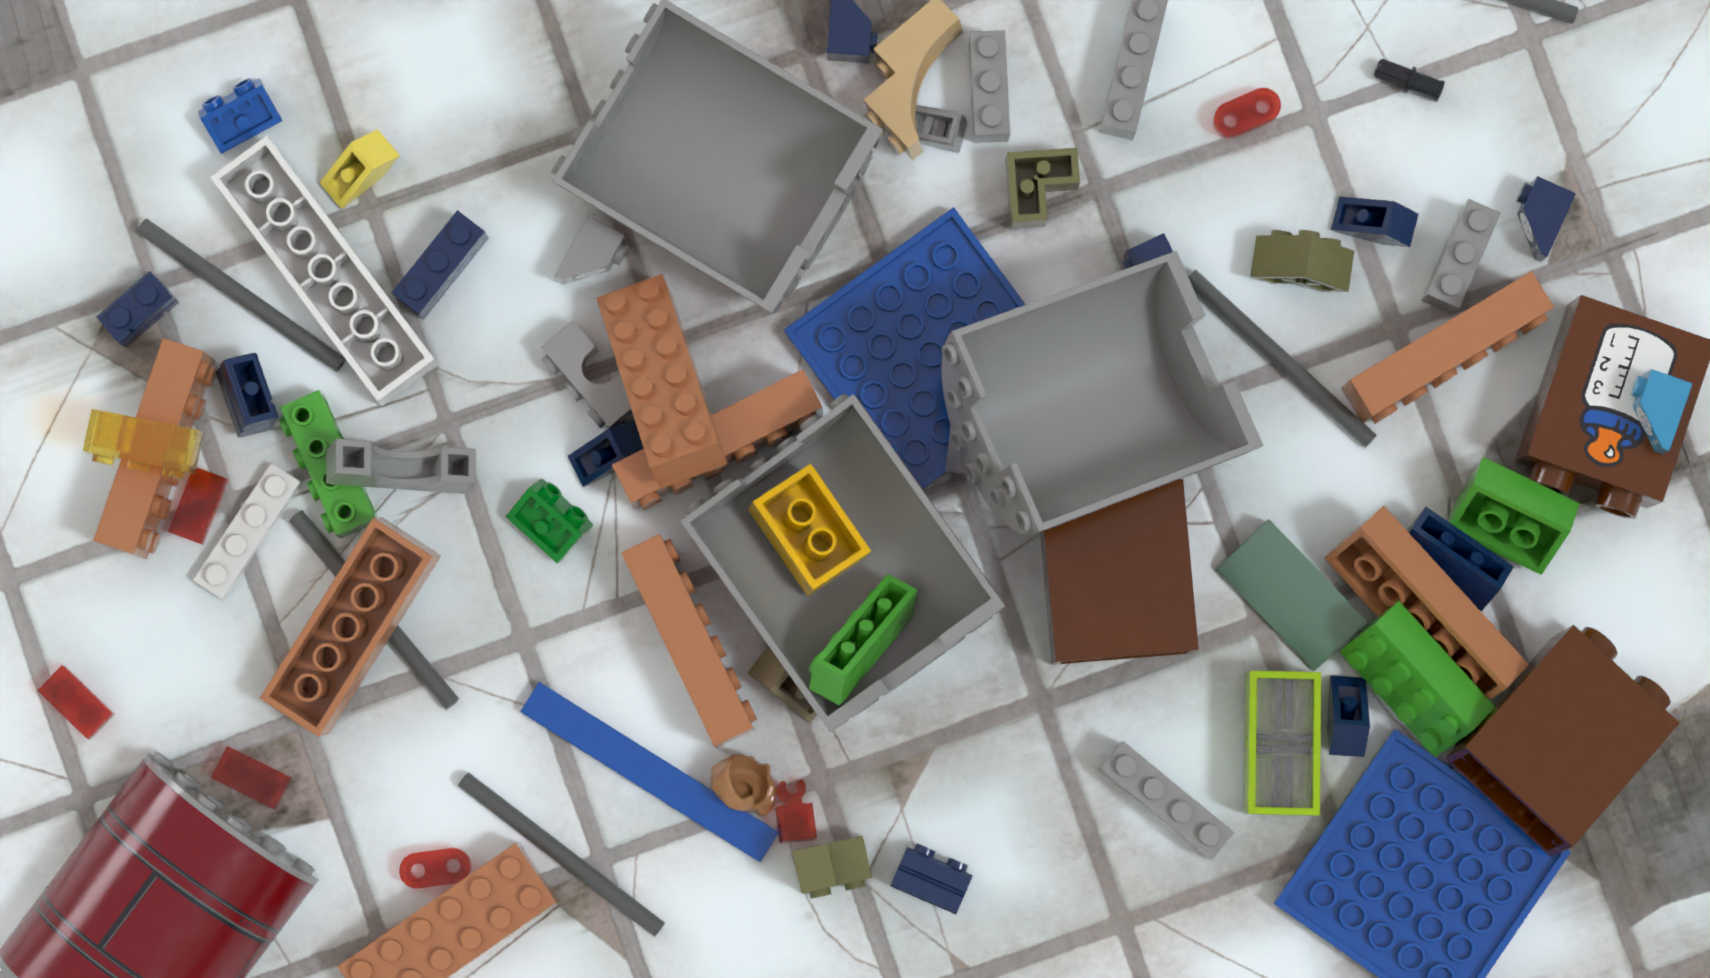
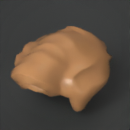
M732 754L727 759L712 766L711 788L717 797L730 809L742 812L753 811L763 817L775 805L777 791L770 777L771 767L768 763L761 764L753 756Z

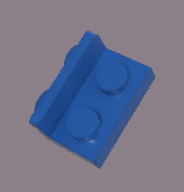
M248 78L239 82L233 87L234 92L223 98L220 95H216L202 104L203 109L198 111L202 123L220 154L283 121L260 78L254 81Z

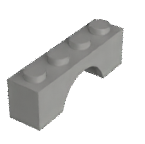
M1131 0L1099 133L1133 141L1168 0Z
M336 438L326 450V484L465 494L476 483V449L441 446L425 451H393L377 447L372 441Z
M1124 741L1116 746L1098 769L1123 791L1164 821L1207 860H1212L1234 833Z

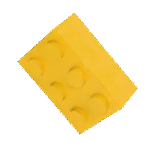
M811 463L754 500L748 508V511L807 597L864 560L871 552Z

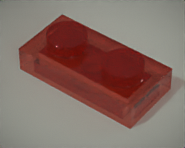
M193 466L168 532L204 545L229 479Z
M61 665L37 690L88 740H91L115 715L65 665Z
M230 746L226 747L211 776L212 779L272 809H277L292 777Z

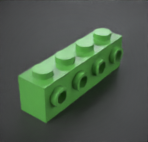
M317 390L281 406L280 408L284 416L279 418L285 435L287 437L293 436L298 448L293 450V454L301 469L307 468L312 480L307 482V486L314 501L321 500L326 512L321 514V518L328 533L335 532L337 537L343 538L366 528L371 520L378 516L365 487L326 484V450L336 438L343 439V436L325 395L320 390Z
M887 574L878 586L869 592L862 605L851 613L846 624L839 632L837 631L832 636L824 650L814 657L809 667V673L812 674L809 689L840 706L913 618L918 590Z

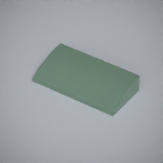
M1269 519L1215 569L1313 671L1320 667L1367 622L1362 614Z

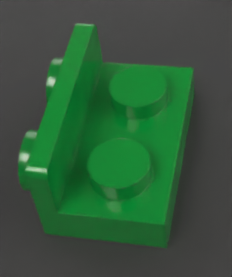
M544 479L531 485L505 516L557 564L565 558L579 539L593 527V524L588 520L586 513L581 508L570 504L562 496L557 486L546 482Z

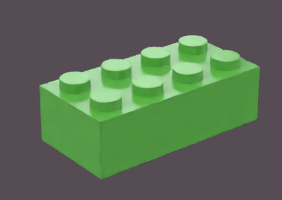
M1397 601L1364 627L1339 651L1350 666L1365 679L1373 691L1384 700L1394 711L1398 719L1413 732L1421 744L1434 757H1437L1471 733L1496 708L1400 601Z

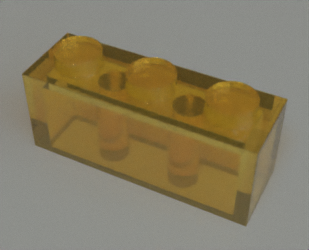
M92 409L83 452L93 455L92 462L113 466L114 460L128 462V469L148 473L150 466L163 469V476L183 480L184 474L195 475L204 433L197 429Z

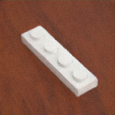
M271 463L192 581L221 600H225L302 485V482Z

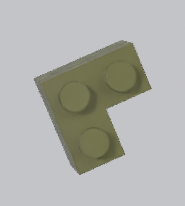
M1077 148L1007 153L1005 164L1010 229L1045 227L1048 220L1046 192L1078 190L1080 175Z
M1272 230L1271 235L1256 236L1250 277L1270 284H1300L1320 292H1349L1354 250L1341 246V241L1338 239L1320 238V233L1316 231L1299 230L1298 235H1292V233L1287 231Z
M863 836L792 851L801 893L809 892L810 899L831 895L830 887L844 884L845 891L865 887V879L872 878Z

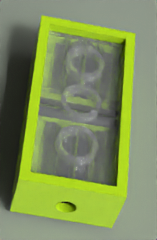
M1245 672L1244 814L1320 816L1321 672Z

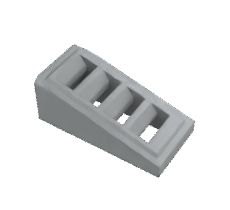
M916 105V129H918L921 116L925 117L922 132H917L920 144L959 153L967 127V119L962 113ZM938 120L939 125L936 136L931 135L934 122ZM951 124L948 138H945L948 125Z

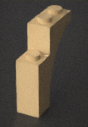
M931 0L873 48L877 58L875 66L887 80L863 99L868 110L865 114L867 120L883 128L890 135L887 140L898 154L901 155L905 152L912 160L923 152L916 129V105L923 80L942 51L963 33L960 19L942 0Z

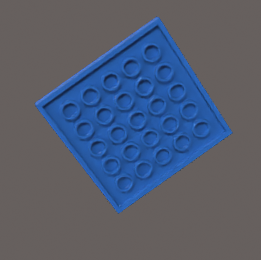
M953 207L784 329V333L834 400L844 393L848 397L853 394L856 396L921 488L925 489L946 473L945 467L951 425L942 386V346L945 345L952 331L1026 304Z
M1393 729L1273 904L1378 978H1486L1571 851L1567 849L1551 857L1547 855L1465 777L1449 769L1448 765L1398 730Z

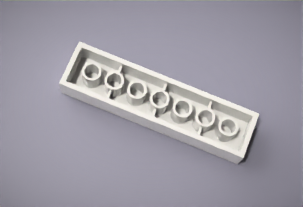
M265 136L210 177L380 405L384 406L439 365L268 136Z

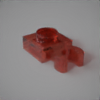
M799 779L796 782V794H791L787 791L785 781H781L777 785V794L785 804L775 808L780 844L813 841L817 838L813 803L802 804V797L806 792V784L803 779Z

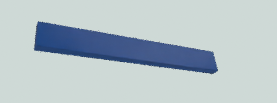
M538 682L520 711L759 862L762 861L779 834L777 830L748 812L730 809L717 797L713 790L541 682Z

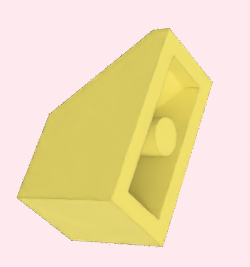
M377 129L351 142L319 183L336 204L343 209L382 178L400 155Z

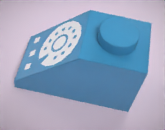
M1651 369L1645 372L1643 377L1639 375L1636 378L1631 395L1636 397L1633 409L1654 452L1662 455L1670 451L1693 383Z

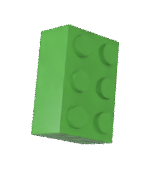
M1482 457L1457 497L1448 522L1490 551L1542 575L1571 532L1580 503Z

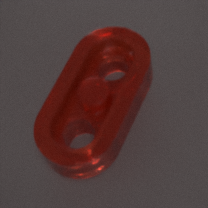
M1258 88L1220 105L1213 117L1214 129L1220 136L1233 139L1273 122L1280 112V98L1271 89ZM1259 102L1265 103L1268 106V111L1266 113L1258 112L1256 104ZM1227 116L1234 117L1236 125L1228 127L1224 123V118Z
M458 848L412 853L403 859L400 864L399 874L404 884L415 889L456 884L470 874L472 863L469 855ZM451 859H457L460 862V869L456 873H452L448 869V862ZM418 863L422 864L425 868V873L420 878L414 876L412 872L414 865Z

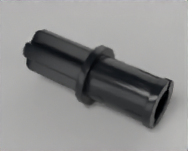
M1380 59L1374 71L1376 79L1403 88V93L1411 91L1430 98L1435 102L1438 101L1445 84L1443 80L1440 81L1417 72V67L1413 66L1410 69L1386 59Z

